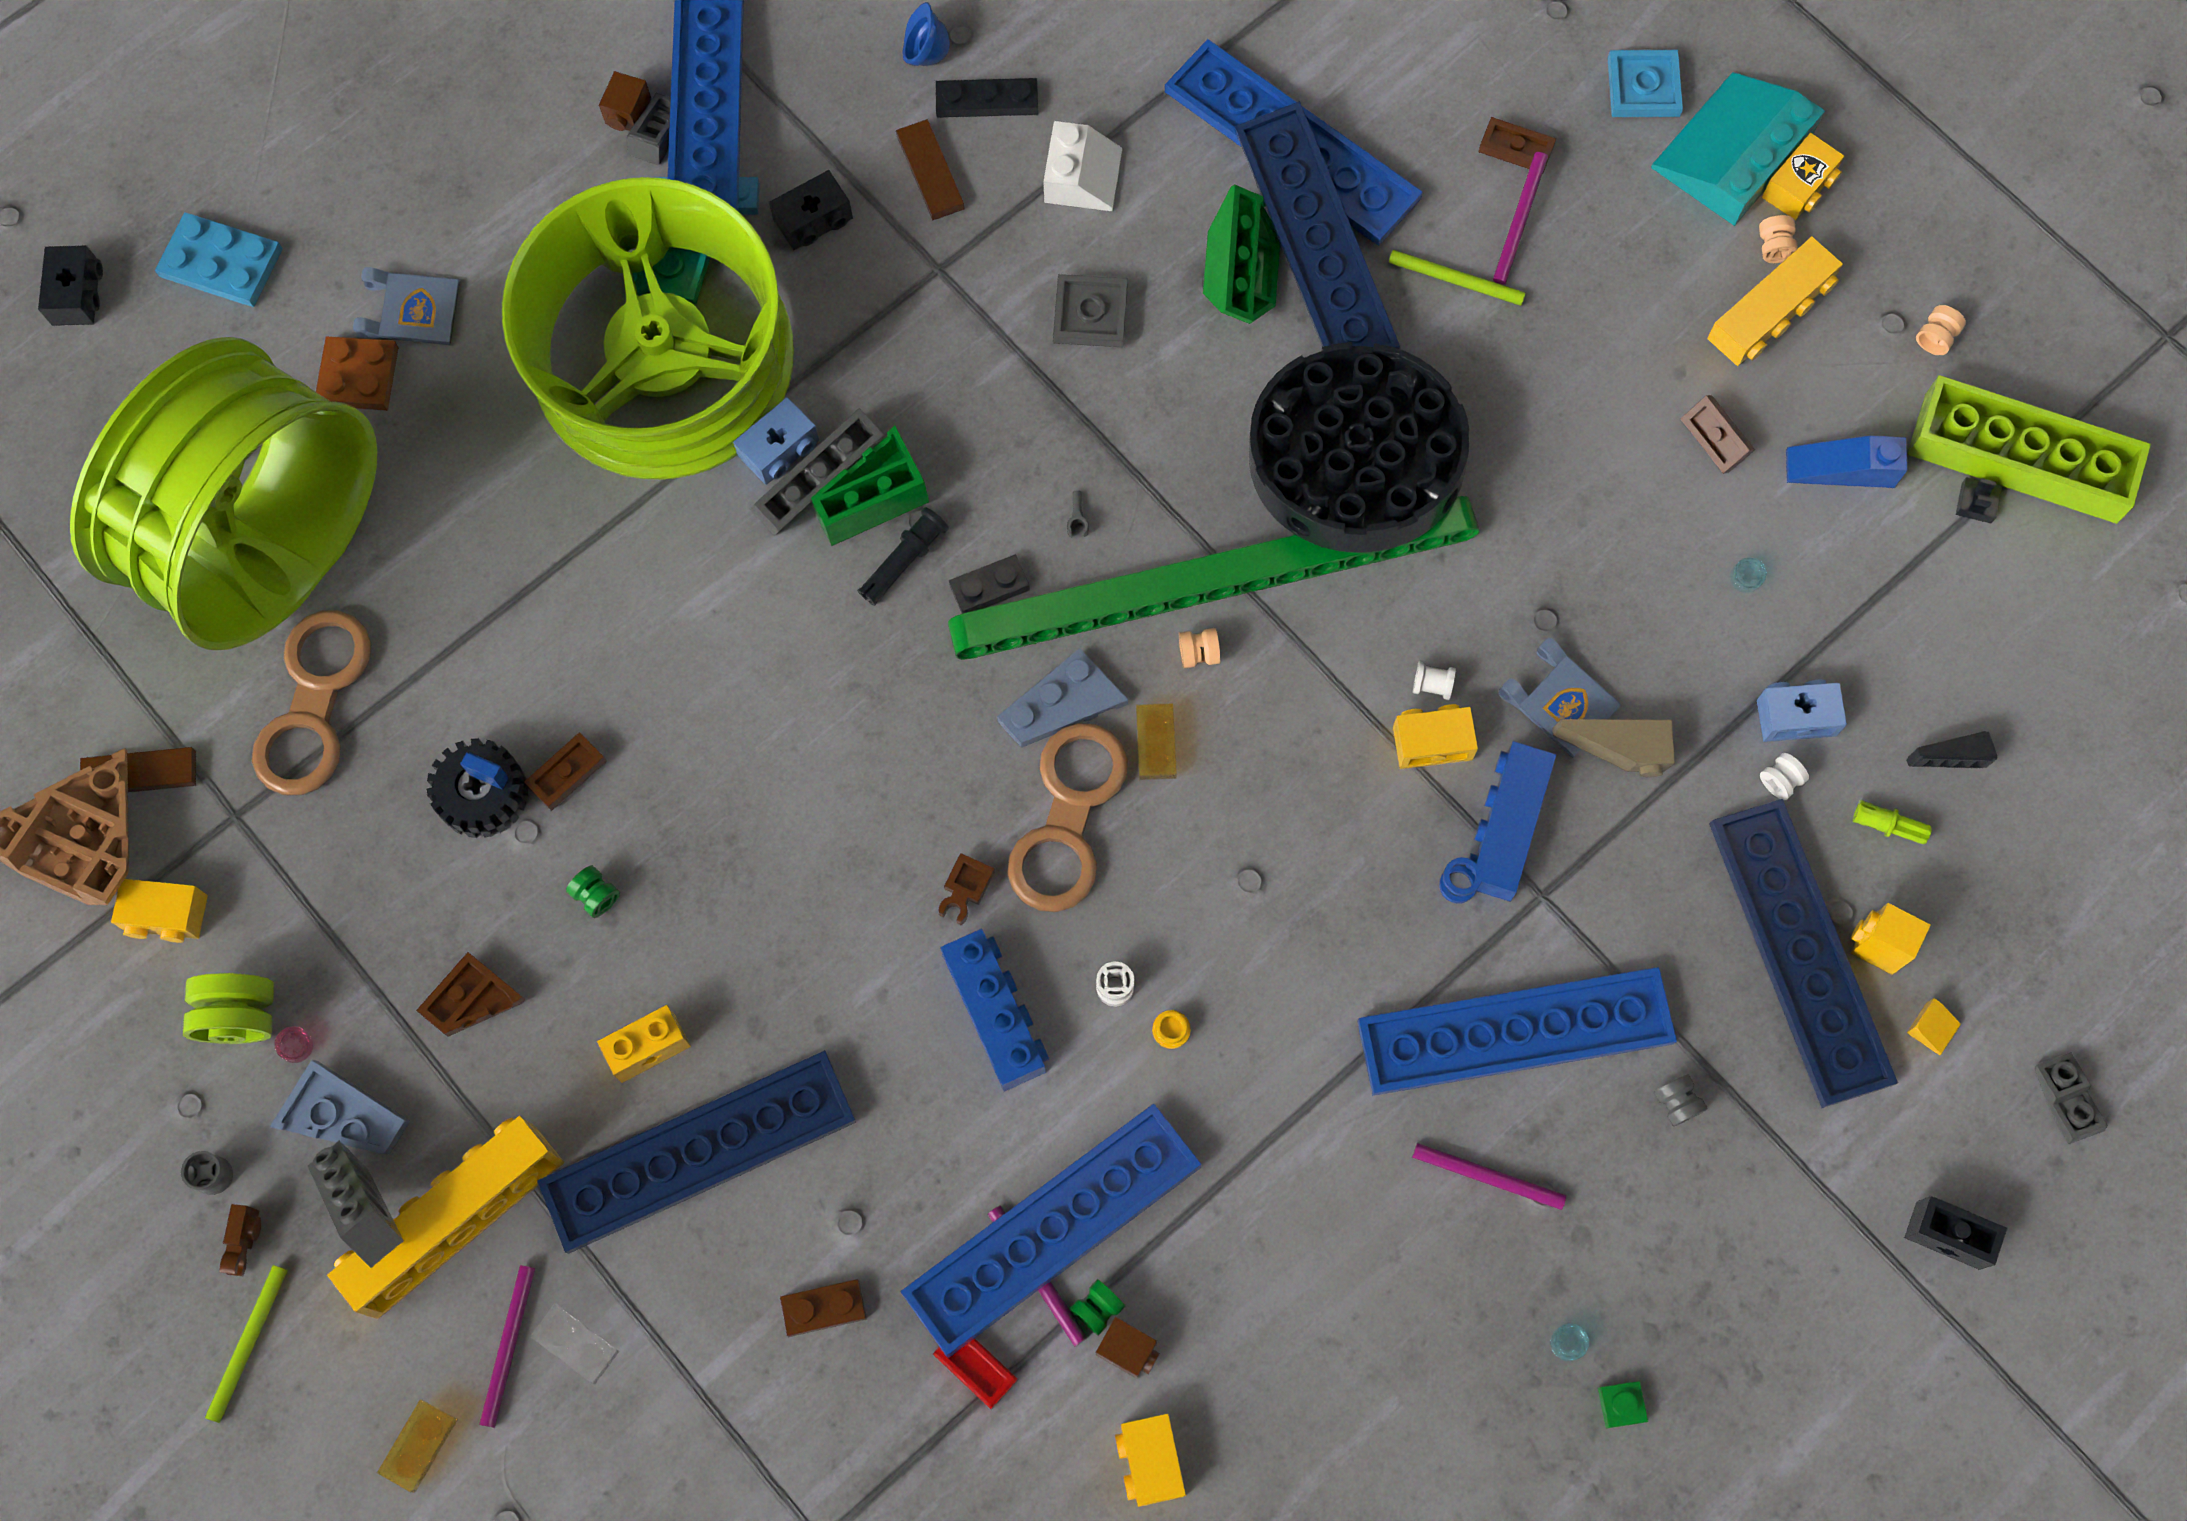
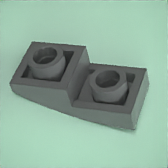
M2071 1052L2035 1066L2043 1094L2068 1144L2105 1131L2108 1125L2088 1093L2091 1084Z

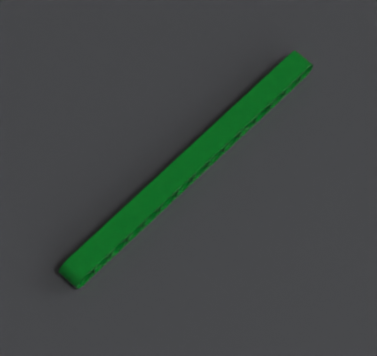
M1458 496L1450 510L1432 529L1420 537L1395 548L1366 553L1343 552L1315 545L1293 535L963 613L951 618L948 621V627L956 657L961 660L973 659L1461 543L1477 536L1480 530L1469 497Z

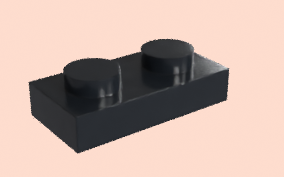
M1016 554L949 580L950 588L962 614L984 609L1030 591L1029 583Z

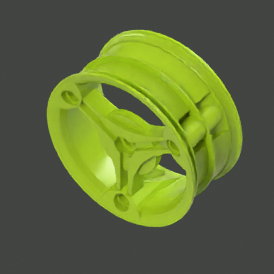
M650 177L621 179L589 188L558 205L533 228L519 248L508 272L503 291L502 325L510 356L519 374L536 395L538 403L554 431L571 449L594 465L627 477L655 480L682 478L713 469L735 457L737 452L733 441L782 402L786 396L793 371L794 339L787 310L778 293L775 270L769 253L752 225L735 208L711 192L677 180ZM669 247L688 249L712 257L728 266L749 286L762 310L753 325L745 346L711 335L704 316L695 305L685 298L661 291L654 275L653 266L664 258ZM603 265L613 272L623 273L626 303L612 316L605 331L604 352L607 362L589 384L579 391L576 387L553 375L550 353L551 339L557 317L566 299L587 275ZM645 270L650 293L639 296L633 273ZM711 355L740 361V365L711 359ZM700 377L738 381L717 402L688 418L673 423L636 428L607 425L604 422L613 412L638 394L652 397L674 395L686 390ZM619 380V383L611 391H609L596 405H594V403Z
M221 337L195 344L165 361L141 381L124 399L100 432L83 465L73 496L70 513V535L74 553L81 566L96 579L108 584L133 588L138 597L149 606L158 610L168 611L183 635L195 645L217 651L228 650L250 643L276 628L301 607L320 580L342 556L352 540L368 505L376 475L378 450L374 429L362 412L351 405L327 400L303 382L277 368L268 354L250 341L235 337ZM262 444L254 466L242 486L239 478L244 462Z

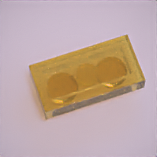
M1173 704L1136 705L1139 780L1175 779L1177 777Z
M420 1399L377 1473L410 1493H415L458 1419L429 1402Z

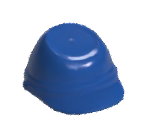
M928 2L921 4L913 12L906 26L902 51L903 59L912 66L935 65L946 57L950 48V38L946 26L938 20Z

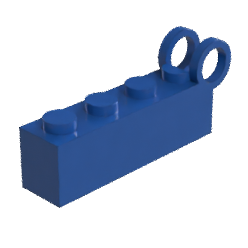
M1514 741L1508 752H1500L1495 772L1501 774L1498 786H1490L1484 805L1491 808L1487 820H1480L1474 840L1481 842L1477 855L1470 853L1469 858L1460 857L1453 859L1447 864L1440 878V891L1448 901L1465 903L1478 891L1511 902L1517 892L1556 754ZM1453 873L1466 875L1471 882V887L1465 889L1456 887L1451 882L1450 875Z

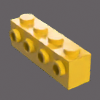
M1811 236L1714 323L1707 339L1737 366L1747 358L1753 361L1764 351L1767 346L1765 342L1770 337L1779 338L1791 325L1790 319L1796 314L1799 317L1805 315L1814 305V298L1819 293L1825 296L1837 285L1839 279L1836 276L1843 263Z

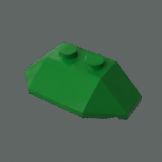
M1234 184L1230 187L1208 230L1203 294L1221 313L1251 324L1276 306L1280 243L1272 221L1264 209L1266 204L1263 196Z

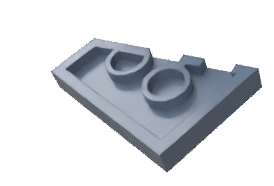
M1079 648L998 715L997 722L1022 748L1052 736L1064 727L1083 720L1085 722L1098 717V714L1110 709L1124 707L1128 705V699Z
M311 1060L270 1127L333 1142L340 1140L347 1146L380 1154H390L410 1120L319 1061Z

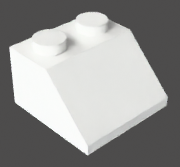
M1054 121L1043 181L1044 202L1113 211L1122 147L1089 125Z

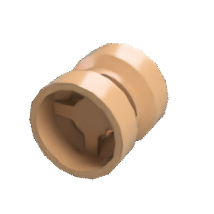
M1778 215L1769 217L1760 223V237L1764 240L1762 245L1764 261L1768 263H1782L1798 249L1797 241L1793 238L1796 227L1795 220L1792 217Z
M1946 305L1936 306L1928 317L1929 323L1923 325L1916 335V341L1924 350L1931 354L1945 355L1954 343L1953 337L1958 336L1963 330L1966 320L1958 310Z
M1216 628L1204 629L1199 634H1193L1190 631L1179 632V647L1183 668L1195 667L1197 663L1205 662L1208 665L1220 664V649Z

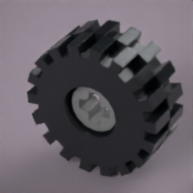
M479 738L471 739L470 746H467L462 740L455 743L458 750L453 753L449 748H446L442 752L446 759L443 762L435 759L432 767L436 770V773H428L427 782L432 786V788L426 789L427 796L432 801L430 804L433 810L455 832L459 834L465 832L468 837L477 838V833H481L486 838L493 836L492 829L496 828L500 833L507 830L504 823L507 820L515 823L519 818L515 813L517 808L524 811L526 802L522 797L523 795L528 796V787L524 783L527 778L520 768L521 766L502 745L499 748L491 740H487L486 744H483ZM466 752L473 753L500 765L509 778L503 790L488 783L480 787V794L478 795L468 790V788L473 786L472 780H477V778L470 776L460 765Z

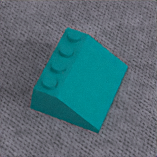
M1732 72L1654 161L1651 168L1735 226L1765 191L1770 179L1809 133L1814 134L1825 110L1797 91Z

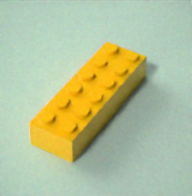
M520 1115L515 1119L509 1118L494 1130L495 1136L484 1145L477 1144L469 1149L462 1157L464 1162L452 1172L446 1170L439 1174L431 1182L430 1186L432 1188L420 1198L416 1196L405 1202L398 1210L400 1215L394 1219L404 1241L372 1268L353 1250L347 1251L335 1261L334 1266L336 1268L328 1273L327 1276L356 1313L379 1319L537 1187V1180L552 1174L565 1163L534 1125Z

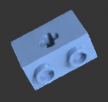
M787 397L733 441L738 457L767 485L773 479L777 480L784 476L789 470L790 465L800 456L805 457L813 451L819 441L816 426Z
M1819 679L1808 681L1802 686H1790L1787 682H1779L1767 686L1757 699L1763 742L1836 737L1847 725L1840 683L1827 684L1826 680Z

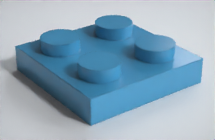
M1610 50L1607 60L1612 117H1680L1683 104L1678 50Z

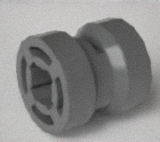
M1689 1074L1654 1091L1659 1102L1667 1104L1669 1110L1667 1117L1673 1127L1708 1109L1703 1099L1697 1097L1695 1093L1693 1094L1694 1083Z
M197 1151L185 1159L181 1168V1177L188 1187L207 1195H216L229 1187L233 1178V1170L231 1164L226 1159L208 1151Z

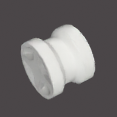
M1782 753L1775 760L1776 764L1773 767H1766L1760 773V779L1774 796L1787 800L1793 794V789L1796 786H1802L1809 780V774L1795 757L1788 753Z

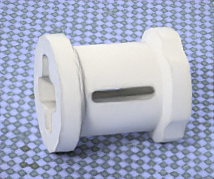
M1419 661L1413 693L1419 694L1420 691L1443 695V699L1450 700L1456 668L1450 667L1448 670L1426 666L1425 662Z

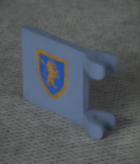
M365 267L363 269L361 278L366 289L374 291L386 289L381 322L357 317L353 324V330L356 332L357 338H380L450 345L460 285L459 279L388 273L372 267Z
M1548 638L1541 644L1536 653L1543 661L1555 667L1529 696L1522 686L1511 678L1503 684L1498 693L1501 698L1518 708L1573 758L1580 748L1553 736L1552 728L1561 719H1609L1621 704L1573 662L1555 640Z

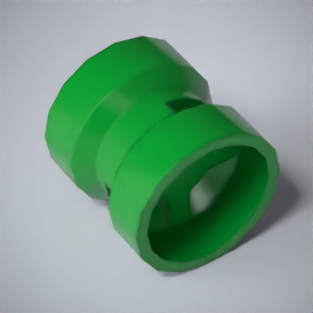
M593 865L581 870L566 888V892L574 900L581 901L584 904V910L592 918H598L607 912L620 896V891L612 883H605L602 880V873Z
M1097 1279L1089 1287V1294L1084 1299H1078L1070 1309L1089 1329L1099 1336L1107 1327L1106 1321L1111 1316L1118 1315L1126 1306L1104 1283ZM1092 1303L1102 1312L1101 1314L1091 1306Z

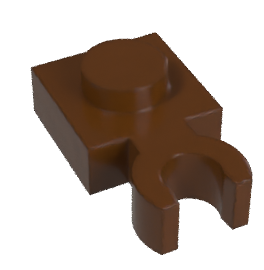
M960 853L944 885L945 890L951 892L952 895L940 903L939 915L944 918L950 907H957L960 909V914L956 921L957 924L963 925L968 918V902L980 904L995 873V869Z
M231 1204L223 1244L227 1246L221 1259L220 1273L244 1276L247 1264V1249H252L253 1240H257L261 1231V1218L258 1217L259 1210L246 1205Z

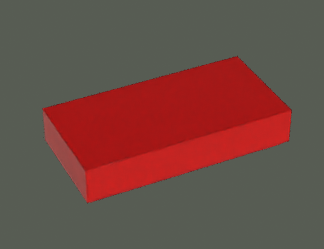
M975 1338L949 1358L946 1357L940 1347L933 1353L945 1367L991 1410L1018 1381V1378Z

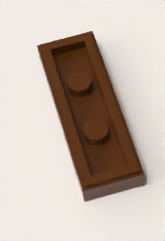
M928 119L896 130L898 141L932 221L964 210V202Z
M192 747L127 753L128 793L196 786V750ZM111 755L80 758V770L91 766L93 769L113 758Z

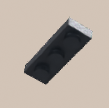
M1037 78L936 81L937 118L1038 115Z

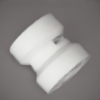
M1109 962L1098 971L1096 990L1101 1001L1108 1006L1118 1007L1131 999L1134 992V975L1131 969L1124 963Z

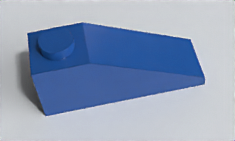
M1863 436L1792 446L1786 449L1787 483L1895 488L1907 472L1906 437Z

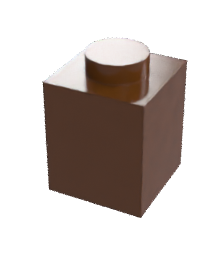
M616 71L613 72L599 103L605 124L618 131H630L652 99L646 80Z
M1117 1317L1112 1321L1096 1350V1356L1138 1379L1141 1371L1149 1375L1160 1353L1153 1350L1157 1340Z

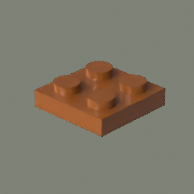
M326 336L316 392L331 402H342L356 409L388 411L399 346L396 341Z

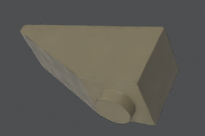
M1561 719L1552 728L1553 736L1625 771L1640 772L1642 777L1661 776L1664 771L1675 764L1672 720Z

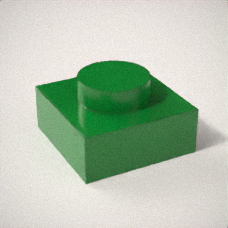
M1640 1381L1598 1388L1606 1429L1648 1422Z

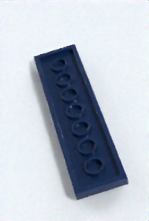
M1300 101L1235 126V132L1259 192L1264 198L1266 209L1322 347L1352 342V346L1374 347V343L1400 349V344Z
M1783 799L1712 820L1709 825L1821 1108L1898 1084Z
M824 1050L537 1180L564 1251L570 1254L857 1122L828 1055Z

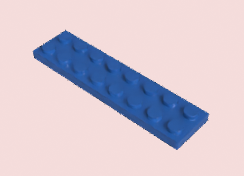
M675 0L668 179L688 183L711 192L738 211L744 0Z
M1209 39L1200 46L1165 84V93L1240 147L1241 144L1235 132V126L1296 103L1292 98ZM1302 106L1351 227L1379 246L1421 200L1423 192Z
M1659 967L1361 1017L1357 1020L1372 1096L1674 1045L1677 1042Z
M1152 1104L900 1292L946 1357L949 1358L1201 1168V1163L1156 1105Z

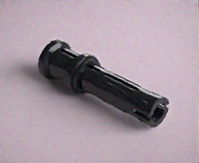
M927 507L922 509V516L910 530H904L901 533V543L863 586L857 590L865 600L869 599L868 602L871 605L875 606L878 600L917 556H925L929 552L928 546L941 532L946 533L949 529L945 521Z

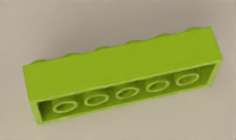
M1938 375L1925 393L1907 455L1979 479L1995 481L1998 485L2117 524L2134 507L2151 444Z

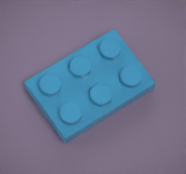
M184 212L155 272L161 278L254 307L283 248L277 241Z

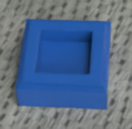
M466 752L460 763L470 776L502 790L509 779L500 765L470 752Z

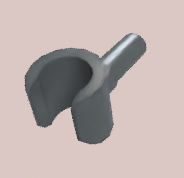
M1073 491L1072 517L1067 522V533L1070 537H1072L1071 527L1074 524L1084 526V537L1087 536L1089 531L1088 522L1083 517L1081 491Z

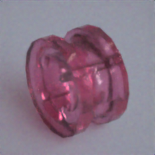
M295 1026L281 1030L274 1042L277 1054L290 1063H300L306 1060L313 1049V1041L310 1035L302 1028ZM299 1035V1042L303 1045L302 1049L299 1052L293 1050V1054H288L289 1048L285 1045L286 1041L289 1038L295 1040V1036Z

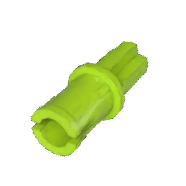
M1864 800L1859 801L1852 819L1853 823L1884 832L1885 837L1894 834L1920 844L1927 843L1932 831V827L1928 824L1899 815V809L1894 808L1892 811Z

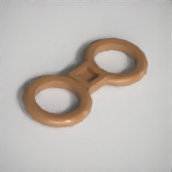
M322 610L306 616L293 627L285 642L284 661L289 675L298 684L289 713L274 718L260 731L253 745L252 763L258 779L272 791L282 795H304L317 790L332 777L339 764L341 745L335 729L329 724L338 694L337 690L350 686L363 674L370 660L371 641L367 630L352 615L339 610ZM326 626H338L348 630L352 634L355 647L350 663L343 670L331 676H316L308 673L303 668L300 659L301 648L309 635L315 630ZM293 728H309L316 731L321 736L324 745L323 758L318 767L308 776L300 779H284L276 776L269 763L270 749L274 741L282 733Z
M1077 723L1064 727L1049 738L1041 753L1040 773L1045 787L1054 796L1046 825L1029 831L1017 841L1009 856L1007 871L1012 890L1023 903L1039 911L1059 912L1074 907L1088 895L1096 879L1097 862L1092 847L1082 836L1091 807L1107 802L1119 792L1127 777L1128 759L1122 743L1111 731L1099 725ZM1079 739L1093 740L1103 745L1110 753L1113 762L1112 773L1108 780L1099 788L1088 792L1075 791L1065 786L1057 777L1055 771V759L1060 750L1069 742ZM1049 841L1061 842L1071 847L1079 856L1082 865L1081 876L1076 885L1068 892L1057 896L1042 895L1034 891L1025 881L1023 875V863L1028 853L1037 845Z

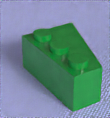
M893 426L887 432V437L873 449L869 447L864 451L862 458L850 469L842 470L811 497L816 516L831 546L929 503L925 482L896 426Z

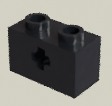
M830 170L769 201L773 220L793 251L801 246L813 244L818 237L831 230H838L844 227L849 220L853 219L850 201Z
M87 245L48 246L44 249L38 310L52 326L94 325L95 311H98L100 307L97 289L98 280H101L103 277V267L101 261L96 258Z
M1929 1196L1916 1202L1904 1238L1981 1270L1996 1265L2007 1227L1936 1197Z

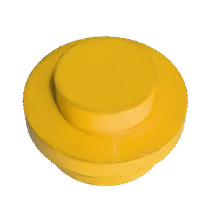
M1175 1010L1160 1013L1154 1020L1152 1027L1153 1037L1156 1042L1167 1049H1176L1183 1046L1189 1039L1191 1032L1187 1017Z

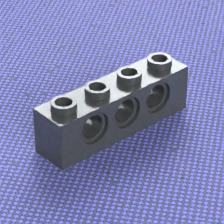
M860 408L857 409L764 494L750 510L775 536L812 502L811 497L842 470H847L862 456L864 451L872 447L884 434Z
M340 1140L333 1146L321 1150L315 1156L313 1162L308 1165L311 1175L340 1238L372 1268L404 1240L369 1170Z

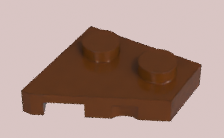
M467 952L416 1011L449 1037L522 1004L525 999Z

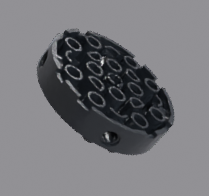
M1352 342L1324 346L1321 352L1305 358L1301 355L1274 375L1261 392L1255 404L1250 427L1249 467L1256 492L1266 509L1281 525L1296 536L1315 545L1336 551L1366 553L1387 550L1406 544L1432 529L1450 510L1459 494L1469 454L1470 430L1463 404H1459L1456 396L1451 391L1452 386L1436 369L1422 359L1395 347L1374 343V347L1352 346Z

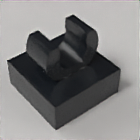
M1966 477L1961 484L1955 515L1991 524L1996 519L2002 486L1996 485L1995 481L1983 478L1976 480Z

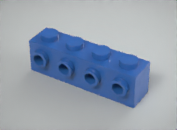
M979 929L941 946L942 956L1003 1091L1010 1090L1045 1074L1046 1070L1043 1062L1049 1060L1048 1054L1041 1039L1033 1041L1028 1027L1033 1025L1032 1019L1025 1004L1017 1006L1012 993L1018 990L1010 971L1007 970L1002 973L997 959L1001 958L1002 954L994 937L992 936L987 939L983 929Z

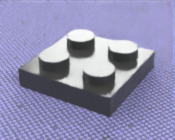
M1058 274L1053 343L1123 348L1128 278Z

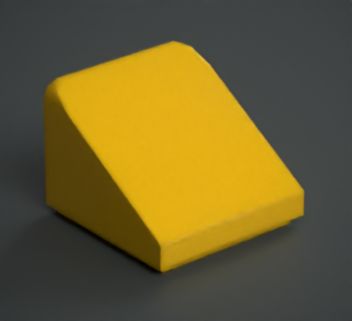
M1933 998L1924 1005L1907 1033L1938 1055H1941L1961 1023L1940 1001Z

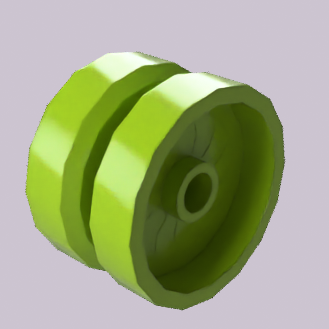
M235 973L204 974L188 978L185 987V1002L195 1009L184 1014L182 1036L194 1041L218 1044L253 1043L270 1039L273 1016L262 1009L267 1008L273 1003L274 982L261 976Z

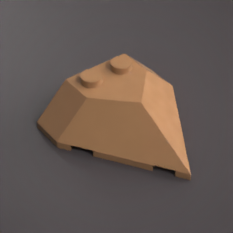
M123 748L111 755L113 759L93 769L91 766H88L33 794L34 799L15 809L10 806L0 811V862L26 878L87 905H108L129 873L127 750Z

